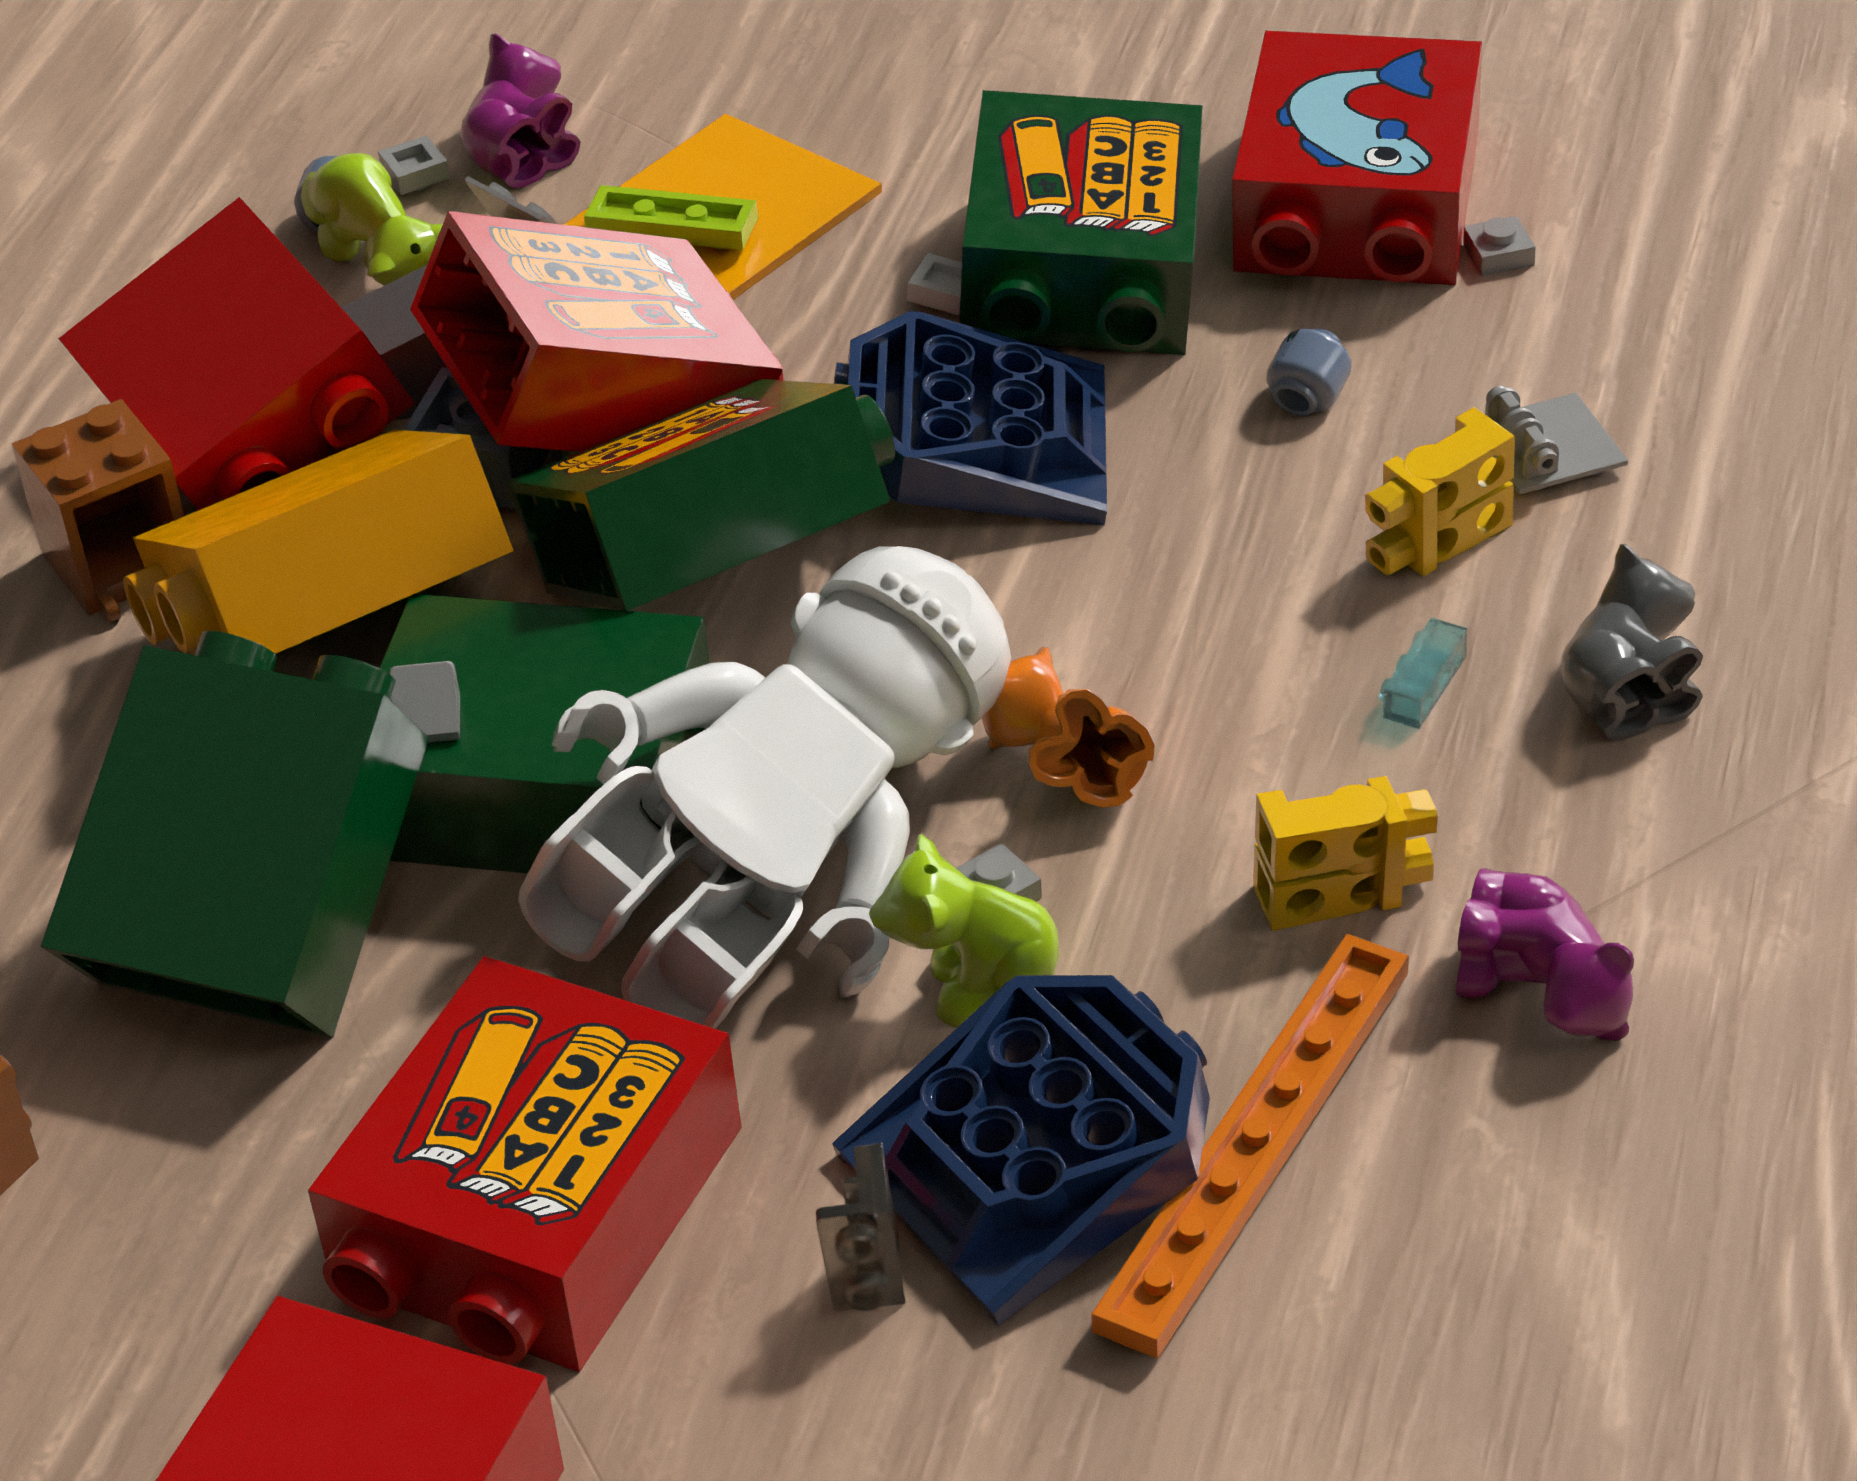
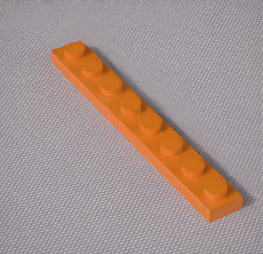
M1350 934L1345 935L1202 1148L1198 1180L1165 1203L1091 1313L1092 1333L1156 1359L1159 1358L1407 977L1409 955Z

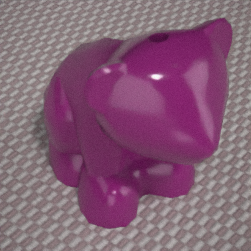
M494 33L490 35V57L483 87L474 98L462 120L461 140L469 157L480 168L500 178L510 187L524 188L540 180L546 170L562 169L572 164L579 153L581 141L575 134L565 130V125L572 114L573 104L560 93H554L561 80V66L555 59L517 43H509L503 37Z
M1481 868L1475 878L1471 898L1464 907L1459 927L1457 944L1458 950L1461 951V959L1456 982V995L1465 998L1485 997L1494 991L1499 981L1546 984L1543 1003L1544 1018L1551 1025L1579 1037L1596 1036L1600 1039L1619 1041L1626 1037L1629 1033L1627 1019L1633 1001L1631 970L1634 966V958L1632 952L1620 943L1610 942L1605 944L1585 915L1580 904L1562 886L1547 876Z

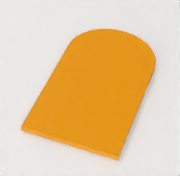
M726 113L619 186L756 200L758 220L743 250H718L708 246L692 245L722 287L730 294L732 300L882 193V183ZM587 209L563 225L585 227L584 215Z

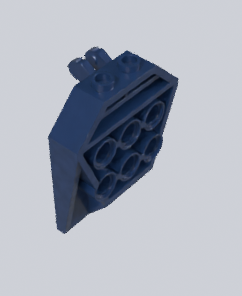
M909 311L850 340L848 362H836L834 384L852 385L856 398L862 395L870 396L884 413L893 435L895 457L892 463L880 467V471L888 495L895 502L1105 525L1107 515L1105 365L915 311Z
M1113 975L1015 976L1005 983L842 1133L832 1145L836 1156L860 1177L988 1312L989 1317L999 1326L1198 1180L1210 1101L1202 1070L1207 1065V1060L1202 1049L1190 1034L1183 1030L1176 1034L1164 1023L1159 1009L1144 992L1138 991L1136 994H1133Z

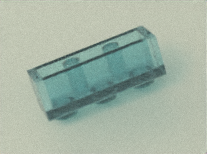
M1431 617L1422 631L1418 630L1415 633L1407 655L1402 654L1400 656L1395 673L1391 679L1386 678L1381 686L1379 699L1383 701L1384 719L1416 729L1422 727L1466 658L1468 628Z

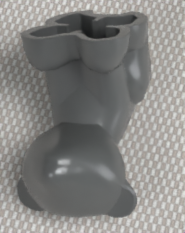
M1627 544L1619 545L1615 555L1614 569L1603 589L1600 599L1594 610L1580 624L1575 635L1566 645L1560 666L1566 690L1579 709L1594 720L1609 739L1624 740L1645 733L1655 723L1667 724L1686 719L1698 708L1703 698L1700 689L1689 679L1701 665L1703 654L1690 640L1682 636L1667 638L1692 612L1695 605V591L1690 583L1676 577L1662 566L1650 559L1640 558Z

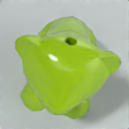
M364 153L342 154L325 163L317 172H310L302 183L301 200L304 211L312 222L319 224L318 242L323 256L334 262H349L359 252L361 241L366 242L364 255L365 266L368 269L367 275L373 277L376 282L384 286L427 265L443 224H430L407 216L400 200L391 188L392 181L389 173L382 163L373 156Z
M923 834L918 835L915 851L902 861L882 895L870 909L869 916L874 927L879 929L884 935L920 950H933L930 959V970L937 980L943 982L936 1004V1014L944 1023L958 1028L994 993L1015 976L1055 975L1059 959V938L1055 922L1047 909L1032 899L993 885L968 879L940 856L934 843Z

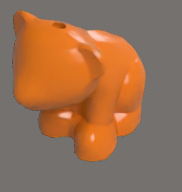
M1041 647L1034 655L1010 661L1003 689L994 705L982 717L986 734L989 736L988 746L991 749L1032 745L1028 749V766L1037 781L1055 787L1072 786L1074 794L1081 801L1101 808L1120 806L1133 796L1130 790L1136 786L1143 776L1148 761H1153L1155 745L1148 730L1125 710L1114 706L1107 707L1100 697L1088 689H1069L1063 692L1053 668V659L1048 647Z

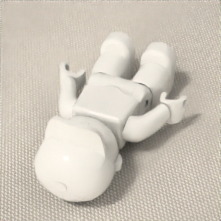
M879 546L862 552L837 570L822 587L819 594L806 593L801 597L791 617L790 625L795 639L788 662L776 668L766 678L755 669L737 662H715L677 674L628 698L606 690L589 692L579 698L574 706L565 711L553 732L552 746H554V752H570L577 740L587 738L607 747L610 754L607 756L596 777L604 785L545 842L519 890L518 901L522 913L531 928L546 944L560 954L576 961L589 962L619 934L639 904L680 863L690 858L710 878L706 882H702L675 912L670 914L646 940L622 979L621 991L626 1001L716 1029L726 1018L738 998L770 964L792 932L803 911L802 895L810 885L823 860L842 837L848 850L837 907L820 917L809 929L796 950L808 959L823 943L838 945L851 961V965H849L838 980L840 997L850 998L852 995L858 994L868 987L882 965V959L889 948V937L874 927L869 912L902 863L910 833L909 811L899 792L885 780V777L891 768H898L920 761L930 752L945 756L962 749L974 734L973 726L994 705L999 697L1011 661L1008 637L1001 616L982 587L972 576L967 575L965 570L956 564L918 548ZM697 727L706 728V730L662 753L652 770L648 767L634 766L622 771L636 746L680 731ZM640 799L642 800V807L644 808V810L647 812V814L650 816L652 820H654L659 826L662 827L661 830L657 828L648 819V817L641 808ZM748 901V902H749L750 904H752L757 910H759L762 914H764V915H766V916H768V917H770V918H772V919H768V918H766V917H764V916L759 915L756 911H754V910H753L750 906H748L745 902Z

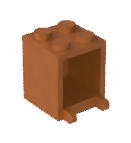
M122 399L110 404L96 406L88 413L53 427L42 428L29 437L11 443L42 555L86 613L90 616L100 611L109 623L121 618L117 604L127 600L123 578L145 568L133 537L184 517L171 459Z

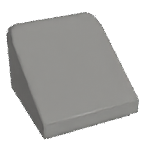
M450 661L392 667L389 674L395 678L396 684L390 700L429 737L427 743L460 739V691L455 665Z

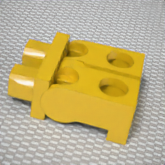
M1472 407L1455 417V433L1436 444L1422 445L1414 448L1407 454L1405 461L1399 456H1395L1384 462L1383 485L1365 494V511L1370 521L1383 530L1365 541L1367 560L1386 575H1390L1408 565L1424 577L1437 569V563L1449 560L1512 526L1514 484L1510 480L1514 478L1515 436L1480 410Z
M1387 776L1367 779V786L1361 784L1347 785L1338 788L1331 795L1289 802L1283 790L1257 793L1255 839L1257 843L1254 844L1253 887L1271 930L1276 931L1360 913L1373 908L1378 902L1382 911L1398 908L1402 905L1403 886L1433 881L1434 861L1432 851L1425 837L1406 840V838L1437 833L1438 814L1428 791L1422 789L1395 794Z

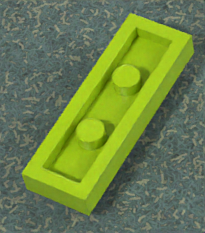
M607 185L599 186L584 215L586 228L686 239L691 245L708 246L718 250H743L758 220L756 200Z

